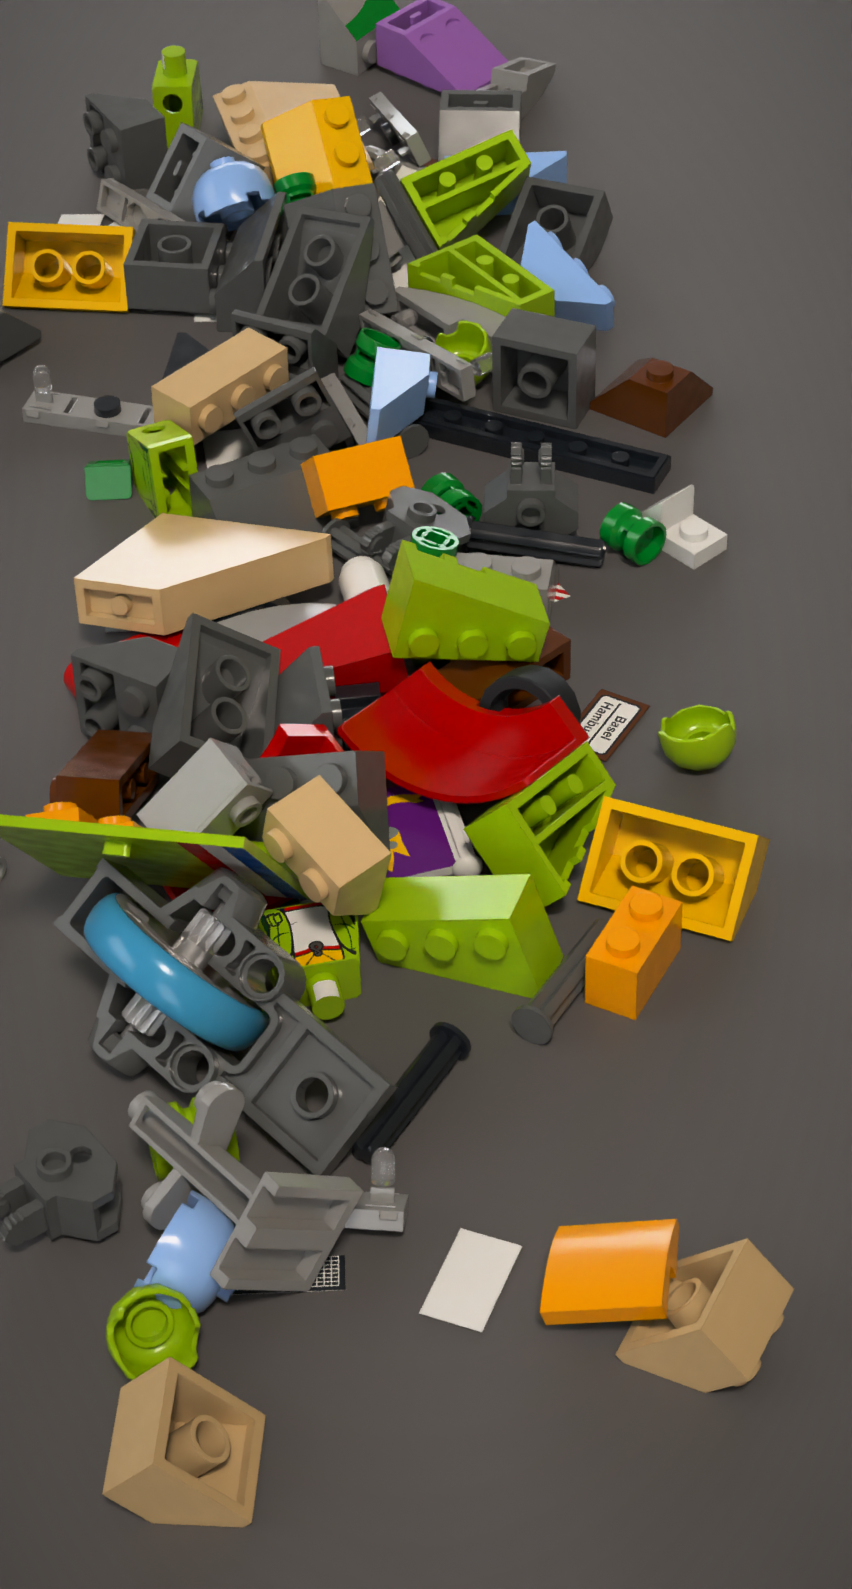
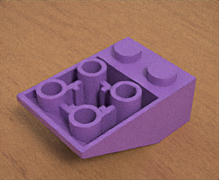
M416 0L376 23L377 65L393 71L398 76L407 77L421 83L426 88H432L439 92H442V90H476L491 83L492 68L509 62L456 6L441 0Z

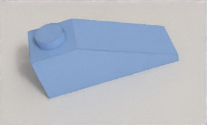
M377 347L366 443L394 437L423 415L426 398L434 399L438 372L429 371L431 354Z

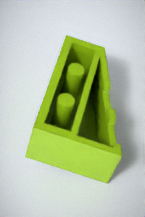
M510 129L400 179V183L436 248L440 250L474 236L520 194L526 176L529 177L531 161L513 130Z
M477 234L407 263L408 288L450 295L478 304L505 317L512 308L555 317V290Z
M402 539L381 616L393 658L539 661L550 622L536 584L486 567L478 571L460 565L456 557L445 553L439 558L418 551L415 543Z
M586 741L535 782L515 794L502 798L466 826L464 831L493 875L531 874L542 903L546 907L567 895L571 883L567 880L574 865L580 863L586 853L583 845L589 832L596 828L604 796L611 797L616 784L588 741Z
M531 874L385 878L378 909L370 914H365L361 920L376 957L381 963L531 999L559 966L564 957Z

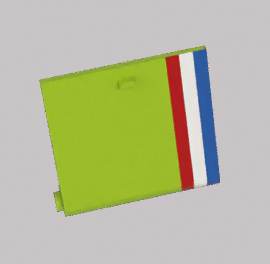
M0 814V838L61 876L90 879L97 870L96 866L104 858L127 866L146 884L192 888L217 868L223 867L243 877L263 896L311 900L303 891L297 875L285 862H277L267 851L264 842L249 841L246 837Z

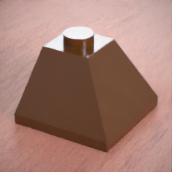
M653 357L639 359L590 402V410L666 438L713 395V387L693 372L672 365L668 361L658 360Z

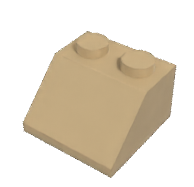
M320 775L267 808L262 835L264 845L277 862H285L297 875L303 891L312 901L316 903L321 902L333 916L365 915L378 909L391 852Z
M748 1238L678 1260L676 1278H670L667 1319L633 1321L615 1355L627 1365L703 1393L730 1386H742L749 1382L761 1367L760 1358L772 1334L778 1330L783 1322L784 1315L782 1313L794 1288Z
M168 1357L120 1389L102 1495L152 1524L244 1528L251 1524L253 1519L266 1415L172 1357Z

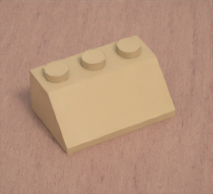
M249 327L151 386L154 423L171 420L192 435L194 445L198 444L236 420L234 412L289 381L287 347Z

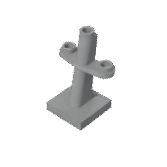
M211 1081L198 1091L194 1100V1106L197 1109L194 1124L162 1100L154 1091L148 1090L138 1094L128 1107V1116L131 1119L129 1127L174 1167L163 1181L153 1184L144 1193L141 1199L144 1219L154 1228L165 1230L181 1204L187 1205L189 1193L192 1190L199 1194L202 1193L236 1224L210 1273V1276L223 1289L309 1291L364 1191L350 1177L265 1171L260 1179L226 1151L245 1104L244 1094L231 1083Z

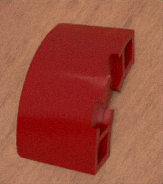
M431 662L422 666L392 690L337 728L339 736L353 751H384L386 778L393 783L431 799L465 804L498 800L519 792L535 782L590 738L560 696L541 705L529 708H504L500 712L480 707V701L468 696L448 682Z

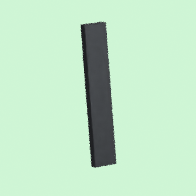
M426 398L423 415L412 422V424L422 425L428 431L430 439L510 459L511 443H522L524 462H538V452L541 448V443H552V462H555V470L655 494L671 470V456L438 398Z

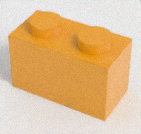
M401 435L315 455L301 464L315 519L328 515L331 516L332 520L335 518L351 519L359 516L358 508L373 504L376 512L385 511L391 490L401 486L415 488Z
M633 885L631 886L586 954L585 1003L636 1021L681 949L683 902Z

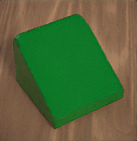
M130 459L90 461L84 467L87 499L114 500L131 498L134 479Z

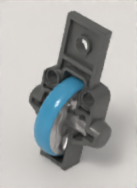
M102 858L96 866V872L64 914L58 916L53 923L54 926L109 974L96 1014V1020L88 1037V1044L92 1050L112 1068L129 1076H136L150 1065L171 1085L184 1093L197 1095L198 1091L211 1081L233 1084L245 1096L243 1111L314 1175L330 1176L398 1087L299 1002L306 988L304 969L298 961L258 928L267 905L266 899L243 877L229 869L219 867L191 889L168 903L127 866ZM123 891H125V892H126L127 894H129L130 896L124 895V894H121V893H122ZM233 933L235 946L232 952L226 956L217 954V951L226 939ZM276 966L279 972L278 982L270 992H267L265 977L268 971ZM163 1023L166 1033L163 1042L160 1043L153 1035ZM253 1045L241 1062L228 1051H243ZM206 1057L209 1064L208 1073L205 1079L199 1083L196 1077V1067L199 1061ZM321 1079L328 1088V1100L321 1110L312 1112L306 1106L304 1099L305 1091L313 1081Z

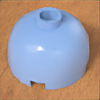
M231 156L222 157L214 160L210 164L211 169L204 172L195 184L192 195L193 211L197 222L223 223L227 225L228 232L238 230L239 226L273 197L275 192L267 174L259 166L246 161H235L234 157Z
M192 1190L189 1193L187 1205L181 1204L146 1263L152 1266L144 1281L138 1278L134 1287L159 1283L179 1291L190 1301L191 1307L196 1310L197 1314L204 1312L216 1297L228 1302L235 1290L223 1289L210 1276V1273L236 1226L235 1223L209 1199ZM155 1294L156 1299L165 1303L169 1308H181V1302L177 1298L164 1294Z

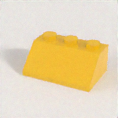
M350 96L311 100L261 124L260 128L274 182L289 174L309 172L313 174L317 187L314 195L331 189L373 183Z
M8 222L2 306L4 308L129 313L131 308H128L123 264L136 230L134 227Z
M604 796L577 900L616 910L633 885L683 902V929L734 941L757 892L770 839Z

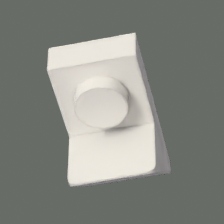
M691 484L655 503L641 513L643 518L647 516L652 517L666 527L667 536L662 551L694 570L727 550V534L693 514L694 485Z

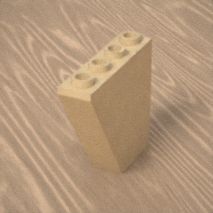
M162 513L74 577L79 623L168 635L183 630L187 618L192 613L209 620H214L274 601L281 597L330 583L334 579L331 534Z

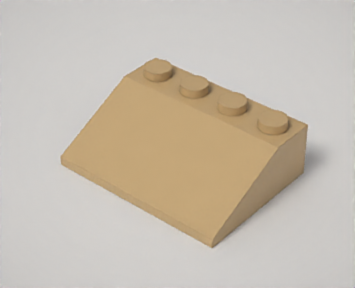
M248 81L243 84L230 85L221 93L213 95L233 148L265 167L263 171L267 174L273 189L275 182L260 128L261 124L308 101L340 97L334 84ZM363 144L369 170L371 171L375 168Z

